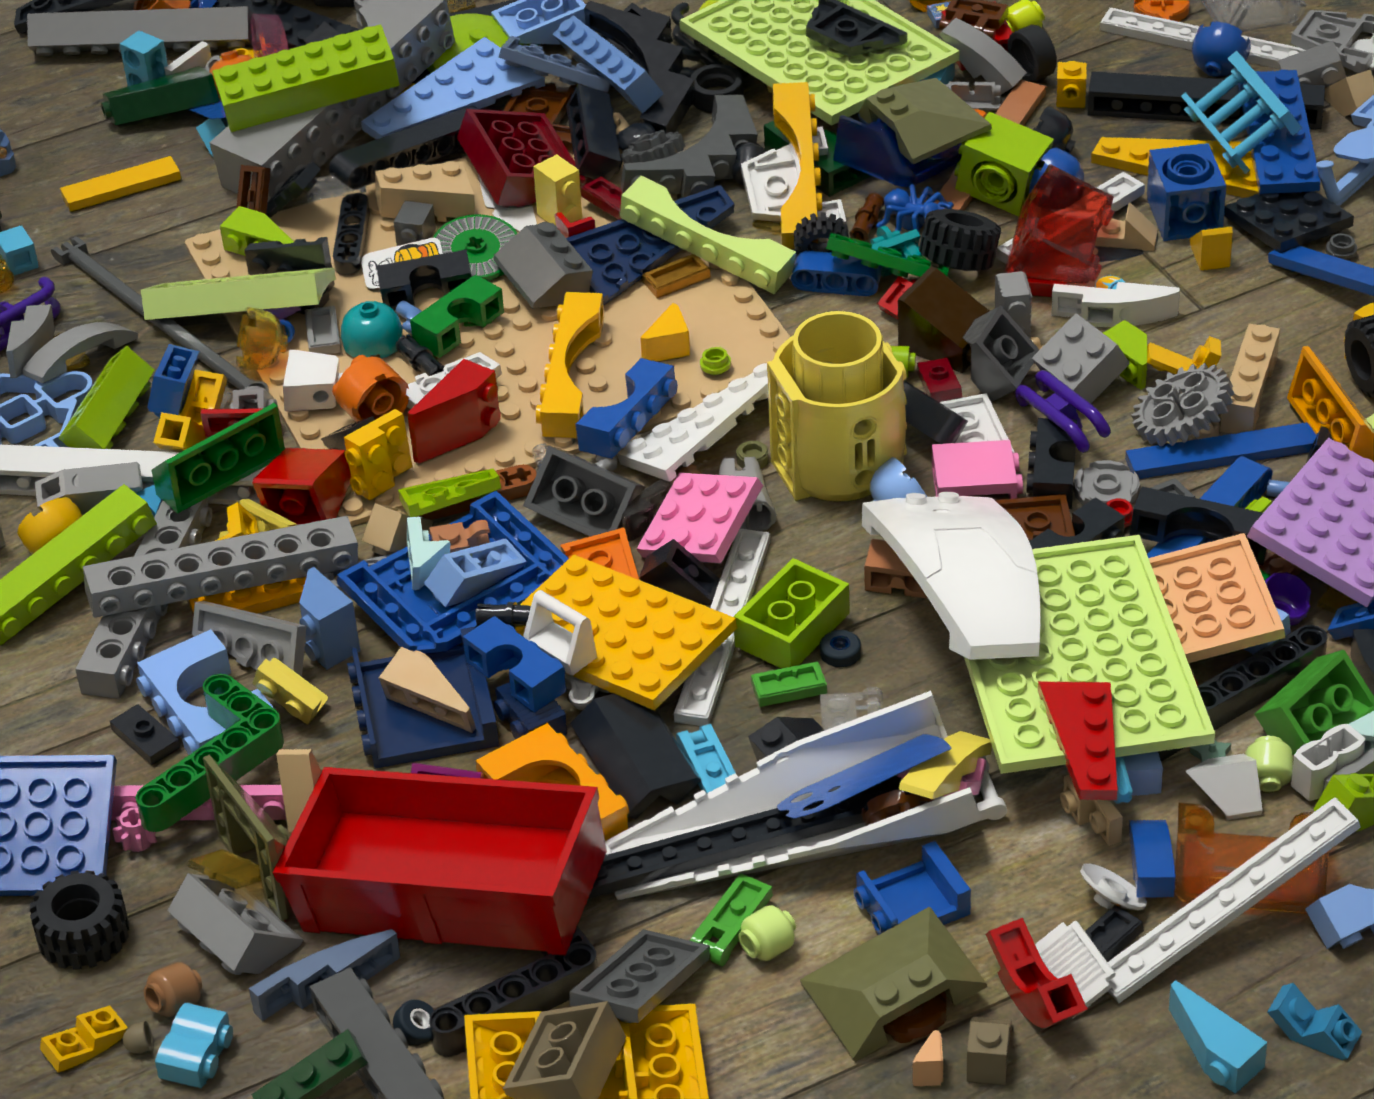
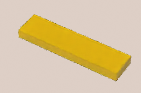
M169 156L61 187L60 190L63 200L69 211L72 212L181 179V175L174 160Z

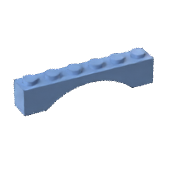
M574 15L570 19L563 21L559 29L553 33L554 37L575 61L587 64L593 68L640 112L644 113L664 94L646 70Z

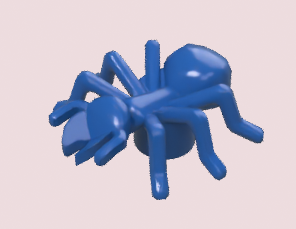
M914 184L909 186L911 196H909L907 191L897 188L885 196L884 219L877 223L876 227L878 229L889 223L891 214H897L895 231L899 230L901 232L903 227L906 230L917 229L919 232V228L925 224L927 213L945 208L952 209L954 204L947 202L940 192L934 194L929 186L925 187L920 198L916 197L917 191ZM927 195H929L930 198L924 203Z

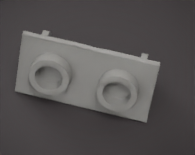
M949 81V84H944L973 109L989 112L997 111L1000 107L1001 85H995V82H975V91H969V82Z

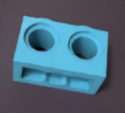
M139 30L120 43L127 86L166 76L164 68L168 66L163 40Z

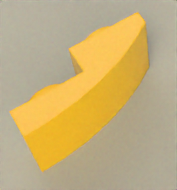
M109 1005L77 1015L74 1028L42 1037L40 1050L59 1073L82 1064L109 1049L123 1038L128 1027Z

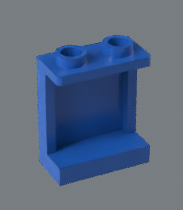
M936 841L922 845V861L874 880H870L864 870L856 873L857 888L853 890L855 900L861 909H866L870 914L873 927L878 934L887 931L929 906L943 925L971 914V889Z

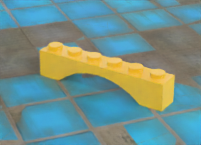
M808 82L773 84L774 125L792 144L799 159L801 170L796 187L789 199L781 207L782 245L789 249H795L794 230H796L797 223L802 224L801 219L804 217L810 220V214L813 213L818 217L817 211H822V193H816L815 187L821 185L820 168H814V161H819L818 143H812V136H817L816 118H811L810 112H815V94H809ZM815 239L812 242L818 243V239Z
M566 292L563 305H558L557 321L559 324H554L553 342L555 344H550L549 362L551 363L545 364L544 379L546 384H541L540 402L542 405L537 404L536 423L541 424L542 437L577 438L576 423L584 416L583 393L574 385L568 374L577 356L589 344L601 337L604 322L603 293Z

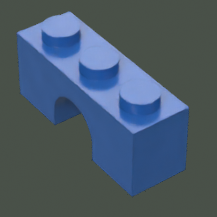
M493 616L463 636L466 662L487 678H490L499 671L509 670L511 696L534 713L566 692V672L563 664L558 659L552 658L543 652L535 642L528 641L517 633L510 624L506 625L500 619Z

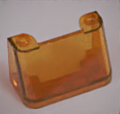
M1179 802L1175 856V894L1184 903H1190L1279 837L1214 833V816L1210 809L1200 804ZM1304 812L1296 815L1290 822L1289 830L1314 812ZM1329 851L1249 909L1306 914L1305 908L1326 895Z

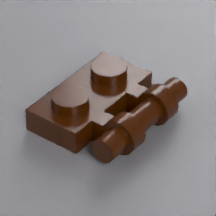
M951 0L946 8L947 20H940L939 30H943L953 19L958 18L970 25L973 24V27L995 40L996 29H1000L1007 18L1009 5L985 0Z

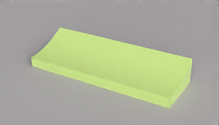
M332 267L158 284L141 289L144 319L152 320L318 305L326 287L336 280L335 269Z

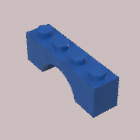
M640 358L625 374L628 399L611 406L592 407L576 423L579 451L613 459L677 393L678 383L675 379L674 366Z

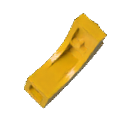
M194 370L180 415L161 412L153 443L163 450L182 452L209 438L205 437L200 415L201 409H220L228 378L224 374Z

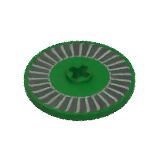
M474 214L458 217L447 222L437 230L433 238L439 239L443 254L467 249L472 276L476 274L489 281L504 275V272L493 260L494 254L509 242L517 232L509 223L500 218Z

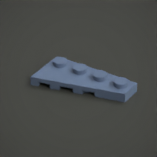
M511 36L502 45L498 58L504 59L507 65L518 68L523 65L532 68L533 73L541 76L551 74L560 77L559 80L566 84L575 85L579 83L601 92H608L612 87L605 78L589 65L584 63H577L576 66L571 65L572 61L561 54L545 55L543 47L535 44L522 46L519 44L520 38Z

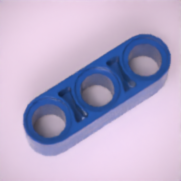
M803 251L796 258L791 282L794 287L802 291L871 296L878 290L883 266L879 265L878 269L862 265V259L852 256L849 257V260L832 256L830 252Z

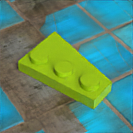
M492 468L398 489L400 502L409 517H417L468 499L484 497L493 491L501 489L499 475Z

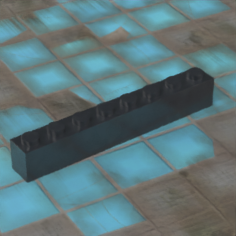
M1092 71L1088 93V115L1194 122L1184 110L1188 104L1181 96L1186 92L1192 101L1196 103L1225 79ZM1238 84L1206 109L1203 114L1209 118L1239 94ZM1300 84L1309 129L1321 130L1325 85ZM1242 106L1222 123L1233 124L1244 115Z

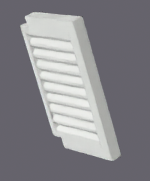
M1077 921L1072 922L1069 926L1062 922L1035 944L1046 967L1056 978L1059 979L1072 974L1087 1007L1112 988L1108 982L1116 976V973Z

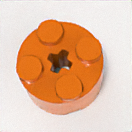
M358 355L352 360L351 366L345 370L339 381L332 388V393L336 397L339 406L355 422L371 416L376 420L394 409L403 413L409 401V397L406 395L407 388L409 389L407 382L379 357Z

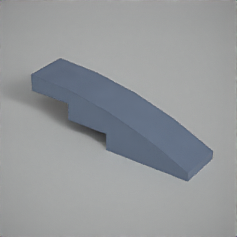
M390 929L355 938L316 952L280 969L249 988L254 1014L264 1021L292 1001L301 1009H304L312 1003L311 985L349 967L359 980L364 978L367 981L400 958L397 933Z

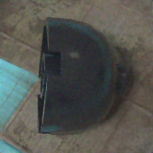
M1048 105L1039 118L1040 122L1033 130L1053 138L1052 148L1056 147L1070 154L1076 143L1071 140L1074 131L1072 122L1063 112Z

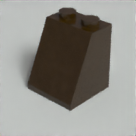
M931 266L898 299V346H910V353H916L917 356L929 361L948 358L952 369L963 373L971 365V347L963 337L974 320L990 310L939 269Z

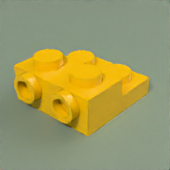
M396 409L344 437L346 447L345 458L351 473L350 485L356 494L362 495L368 500L395 486L394 477L413 467L404 415Z

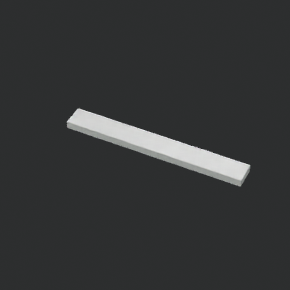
M1109 8L1100 22V31L1192 50L1193 39L1200 27L1115 8ZM1241 35L1246 41L1248 38L1251 41V50L1246 60L1248 63L1281 69L1278 60L1305 51L1299 47Z
M739 529L731 546L710 608L733 617L751 600L770 544L769 532ZM734 632L685 680L674 711V722L697 726L710 724L735 649Z
M1334 797L1111 959L1108 964L1116 973V976L1108 982L1112 987L1108 992L1118 1003L1125 1000L1360 828L1359 820Z

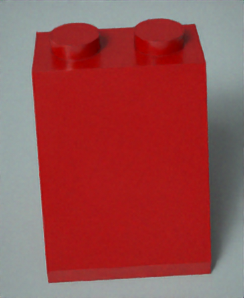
M285 448L252 482L261 505L297 525L336 518L350 485L351 473L345 458L346 450Z

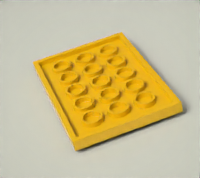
M572 555L520 604L531 606L534 594L538 590H542L589 618L597 658L574 674L573 677L652 710H656L737 629L735 617L577 555ZM552 613L553 622L573 633L574 625ZM516 626L515 630L521 636H524L526 626Z

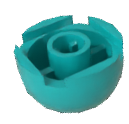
M366 301L354 306L346 313L341 326V340L346 353L353 358L358 355L370 357V355L380 354L382 359L397 352L396 343L403 336V328L397 313L391 307L376 301Z

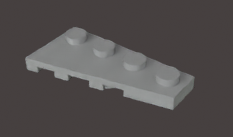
M207 601L195 602L193 636L211 629L226 647L227 653L237 658L236 662L244 667H252L257 670L265 659L271 661L272 658H277L302 677L306 637L305 625Z

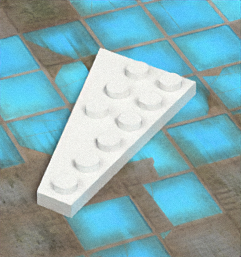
M767 363L755 367L750 375L731 381L728 384V388L721 392L706 396L703 402L694 408L682 410L674 420L655 426L652 429V433L628 442L626 448L617 453L620 464L669 482L677 476L675 470L680 465L688 467L695 461L693 457L695 452L708 450L737 425L735 419L741 413L748 415L754 410L753 403L755 401L768 398Z

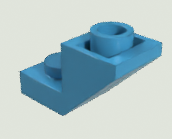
M1294 983L1281 987L1267 1011L1290 1040L1340 1060L1348 1059L1362 1034L1360 1028L1339 1004L1316 1010Z

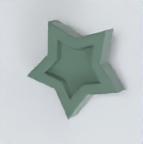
M1214 740L1213 744L1190 747V753L1200 759L1201 762L1211 758L1224 757L1231 750V743H1222Z

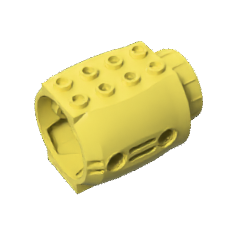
M832 311L812 316L802 322L795 330L794 335L779 347L774 359L767 362L771 463L795 501L811 496L827 501H851L871 495L870 482L875 471L892 457L897 458L903 464V457L907 454L905 444L907 429L905 405L907 400L903 381L907 378L905 367L901 361H897L894 357L890 344L883 341V336L877 325L862 315L845 311Z

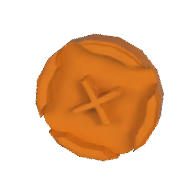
M1135 0L1134 12L1179 22L1184 20L1189 14L1190 2L1188 0Z

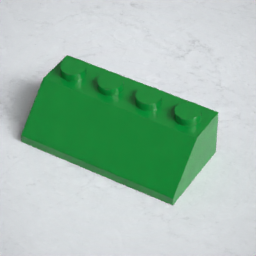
M273 403L153 468L151 471L156 495L178 514L270 464L285 449L278 406Z

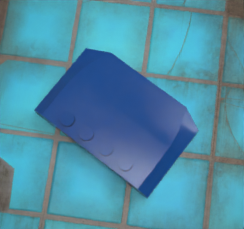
M494 491L471 503L470 513L450 524L462 522L464 529H466L475 521L487 520L490 533H488L490 542L506 538L527 562L522 568L471 599L445 607L436 600L426 585L419 590H413L407 547L371 566H368L365 560L337 574V584L400 647L413 652L416 650L426 654L448 651L462 643L460 629L474 627L475 629L478 627L475 617L477 604L506 605L507 602H516L517 605H520L569 558L501 494Z

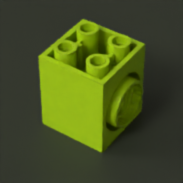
M989 111L985 119L991 123L992 129L966 140L960 145L959 154L962 157L954 172V175L957 176L955 189L968 193L972 197L1016 216H1020L1031 201L1029 189L1035 169L1041 171L1045 164L1041 158L1052 149L1054 139Z

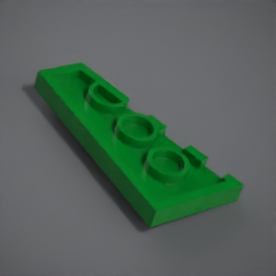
M834 233L830 234L826 249L832 250V256L849 260L850 256L862 259V265L878 269L879 265L891 268L890 272L901 277H908L909 274L921 277L933 266L930 261L926 260V257L913 254V256L908 255L906 259L901 257L902 253L896 249L881 246L878 247V250L871 249L872 244L869 242ZM938 265V267L933 266L946 276L948 275V267Z

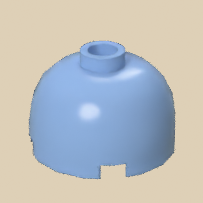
M894 457L890 458L875 471L870 482V492L874 499L873 501L906 498V495L909 493L925 494V492L914 477L910 478L906 473L902 474L907 468Z

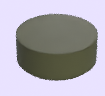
M747 441L740 444L736 450L737 464L743 468L744 457H756L760 468H764L769 461L767 446L759 441Z

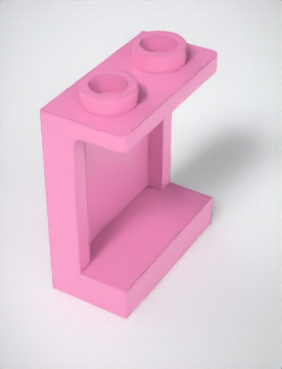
M1010 440L932 444V474L936 497H939L941 492H955L959 496L1008 493L1009 499L1017 498V494H1023L1022 474H1016V472H1019L1018 453H1012Z

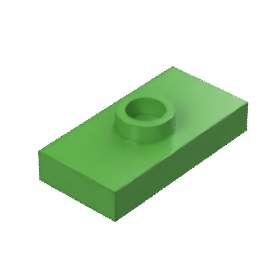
M818 661L751 674V684L759 707L827 694V683Z

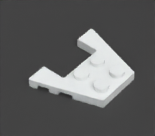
M823 126L817 127V136H812V143H818L819 156L828 155V146ZM791 143L778 150L773 148L741 164L744 185L754 220L781 222V207L791 196L801 171L799 159ZM841 199L822 202V211H817L818 217H821V212H826V217H829L832 213L836 215V220L842 218L844 224H846Z

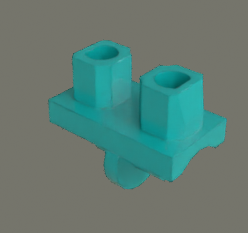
M882 226L877 229V238L870 241L872 244L871 249L878 250L879 246L896 249L902 253L901 257L906 259L908 255L913 256V254L922 256L918 246L921 235L917 229L900 234L899 230L891 232L887 226ZM883 266L881 276L891 275V268Z

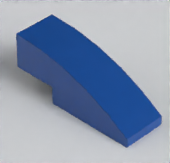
M1129 820L1136 897H1174L1176 877L1170 833L1166 820Z

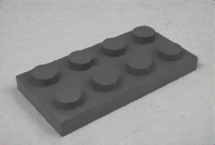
M643 929L570 991V1006L608 1001L616 1018H619L620 1021L639 1023L710 959V946Z

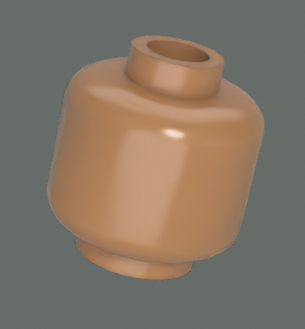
M175 962L155 970L148 976L144 987L145 1001L153 1012L159 1013L164 1017H173L184 1003L198 1004L201 996L200 990L202 989L201 977L197 971L192 970L182 962Z

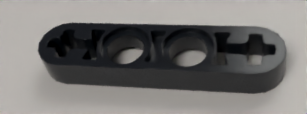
M363 193L348 194L341 202L333 250L335 270L340 274H353L362 266L361 258L364 253L370 215L368 197Z

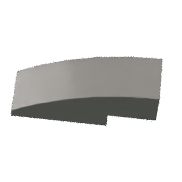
M958 18L953 19L939 33L944 42L960 51L959 61L971 76L976 78L981 74L987 82H995V85H1001V95L1013 88L1027 73L997 42Z
M51 304L26 306L24 320L11 321L6 349L10 378H17L22 375V369L33 355L53 339L55 327Z

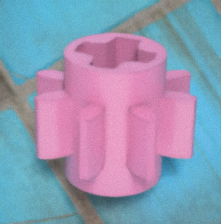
M129 808L120 816H116L117 827L113 828L115 842H122L125 851H144L152 843L157 842L156 832H149L142 827L138 808Z

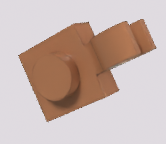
M487 520L475 521L466 529H464L462 522L429 527L431 541H450V553L490 543L488 537L490 529Z

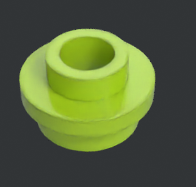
M721 347L706 349L700 359V368L711 375H720L731 367V357Z

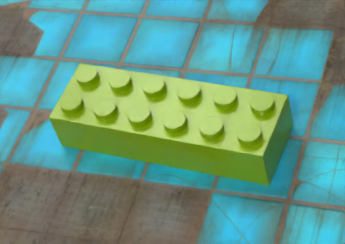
M381 24L212 70L230 132L400 86L394 57Z

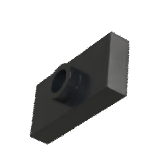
M139 704L110 720L111 730L151 765L180 748L179 739Z
M1114 905L1085 930V933L1105 960L1109 962L1144 931L1142 921Z

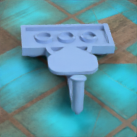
M1374 95L1351 114L1354 125L1367 128L1347 134L1334 147L1337 157L1358 161L1359 163L1337 183L1332 170L1334 166L1333 161L1324 160L1316 163L1327 199L1338 206L1343 204L1374 176Z

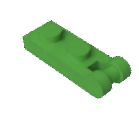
M740 873L695 931L690 941L709 945L711 962L724 966L729 960L731 951L739 942L741 923L746 917L766 906L773 897L772 886ZM714 936L719 938V941L714 943L710 939Z

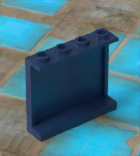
M474 627L460 629L462 645H457L448 651L426 653L469 706L476 726L473 733L386 698L379 677L393 657L359 662L357 647L352 648L354 662L347 663L351 684H358V686L352 687L355 707L362 706L363 709L356 711L360 731L367 730V734L361 735L365 756L372 755L374 769L499 746L497 723L486 676L468 664L465 659L463 636L472 631Z

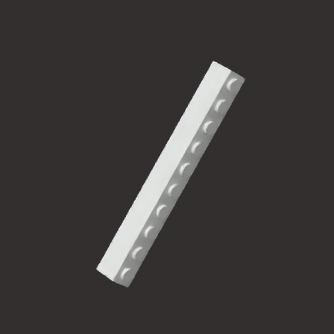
M0 445V494L36 496L35 482L63 469L138 462L140 464L143 489L154 485L151 470L180 452ZM264 468L208 497L207 502L209 504L233 505L237 502L239 503L242 499H250L261 505L252 482Z

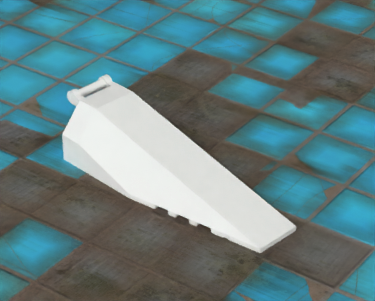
M932 692L923 693L798 740L757 761L755 769L739 777L734 773L725 778L726 784L706 794L702 790L694 794V800L676 810L671 806L656 814L653 818L644 820L606 840V855L637 847L638 845L635 842L637 839H641L643 844H648L775 809L779 803L795 792L922 734L945 739L948 736ZM983 756L981 758L986 759V767L980 791L984 801L977 804L969 787L945 797L935 798L934 801L865 826V823L856 824L615 891V895L618 900L736 877L740 873L746 875L943 835L987 818L998 820L1006 815L1007 807L1004 800L997 795L988 773L989 763L987 758ZM840 786L832 788L828 792L835 791L839 789ZM806 793L801 796H798L791 802L794 803L804 800L811 796L813 793Z

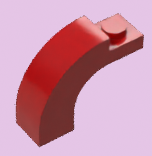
M1023 917L992 929L985 934L1001 968L997 972L1001 982L1020 1012L1035 1026L1048 1028L1082 1014L1087 1010V1006L1072 974L1058 979L1046 967Z

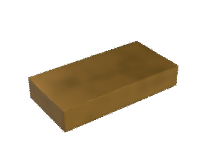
M694 254L642 274L643 283L657 299L711 277L710 268L700 257Z

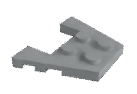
M1310 10L1292 33L1291 44L1308 50L1333 40L1343 67L1357 73L1367 71L1372 65L1374 53L1350 47L1361 32L1374 34V14H1364L1360 19L1346 18L1347 12Z

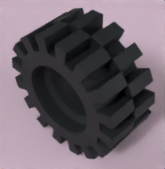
M821 212V217H816L815 213L810 214V220L806 217L802 218V224L797 223L796 230H794L795 252L797 256L803 251L831 253L832 250L826 249L828 242L814 243L812 241L819 238L829 239L831 233L849 237L847 224H844L842 218L836 220L835 214L831 213L829 217H826V212Z

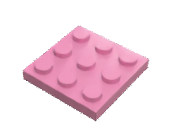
M679 473L639 543L637 551L642 557L647 558L649 554L675 539L700 562L722 563L759 495L763 484L758 477Z

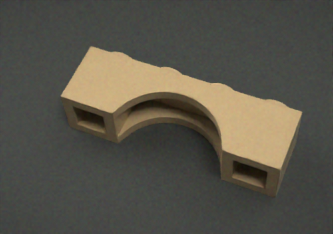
M1248 324L1230 378L1233 385L1232 389L1235 392L1231 396L1233 403L1226 405L1227 413L1221 414L1220 432L1234 434L1255 430L1265 381L1267 377L1272 376L1278 357L1280 328Z

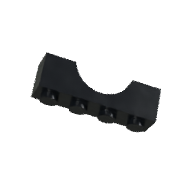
M1142 486L1133 509L1129 536L1140 535L1141 539L1164 543L1169 538L1184 534L1205 536L1216 541L1245 533L1257 564L1264 565L1268 552L1267 548L1247 537L1253 524L1263 514L1262 512Z

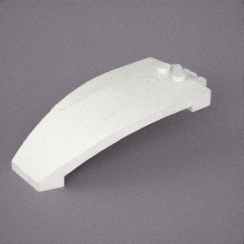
M941 492L939 497H926L925 494L909 493L906 495V498H892L862 504V526L870 535H881L913 575L950 632V650L970 660L1039 656L1040 592L1034 554L1022 527L993 498L959 496L955 492Z

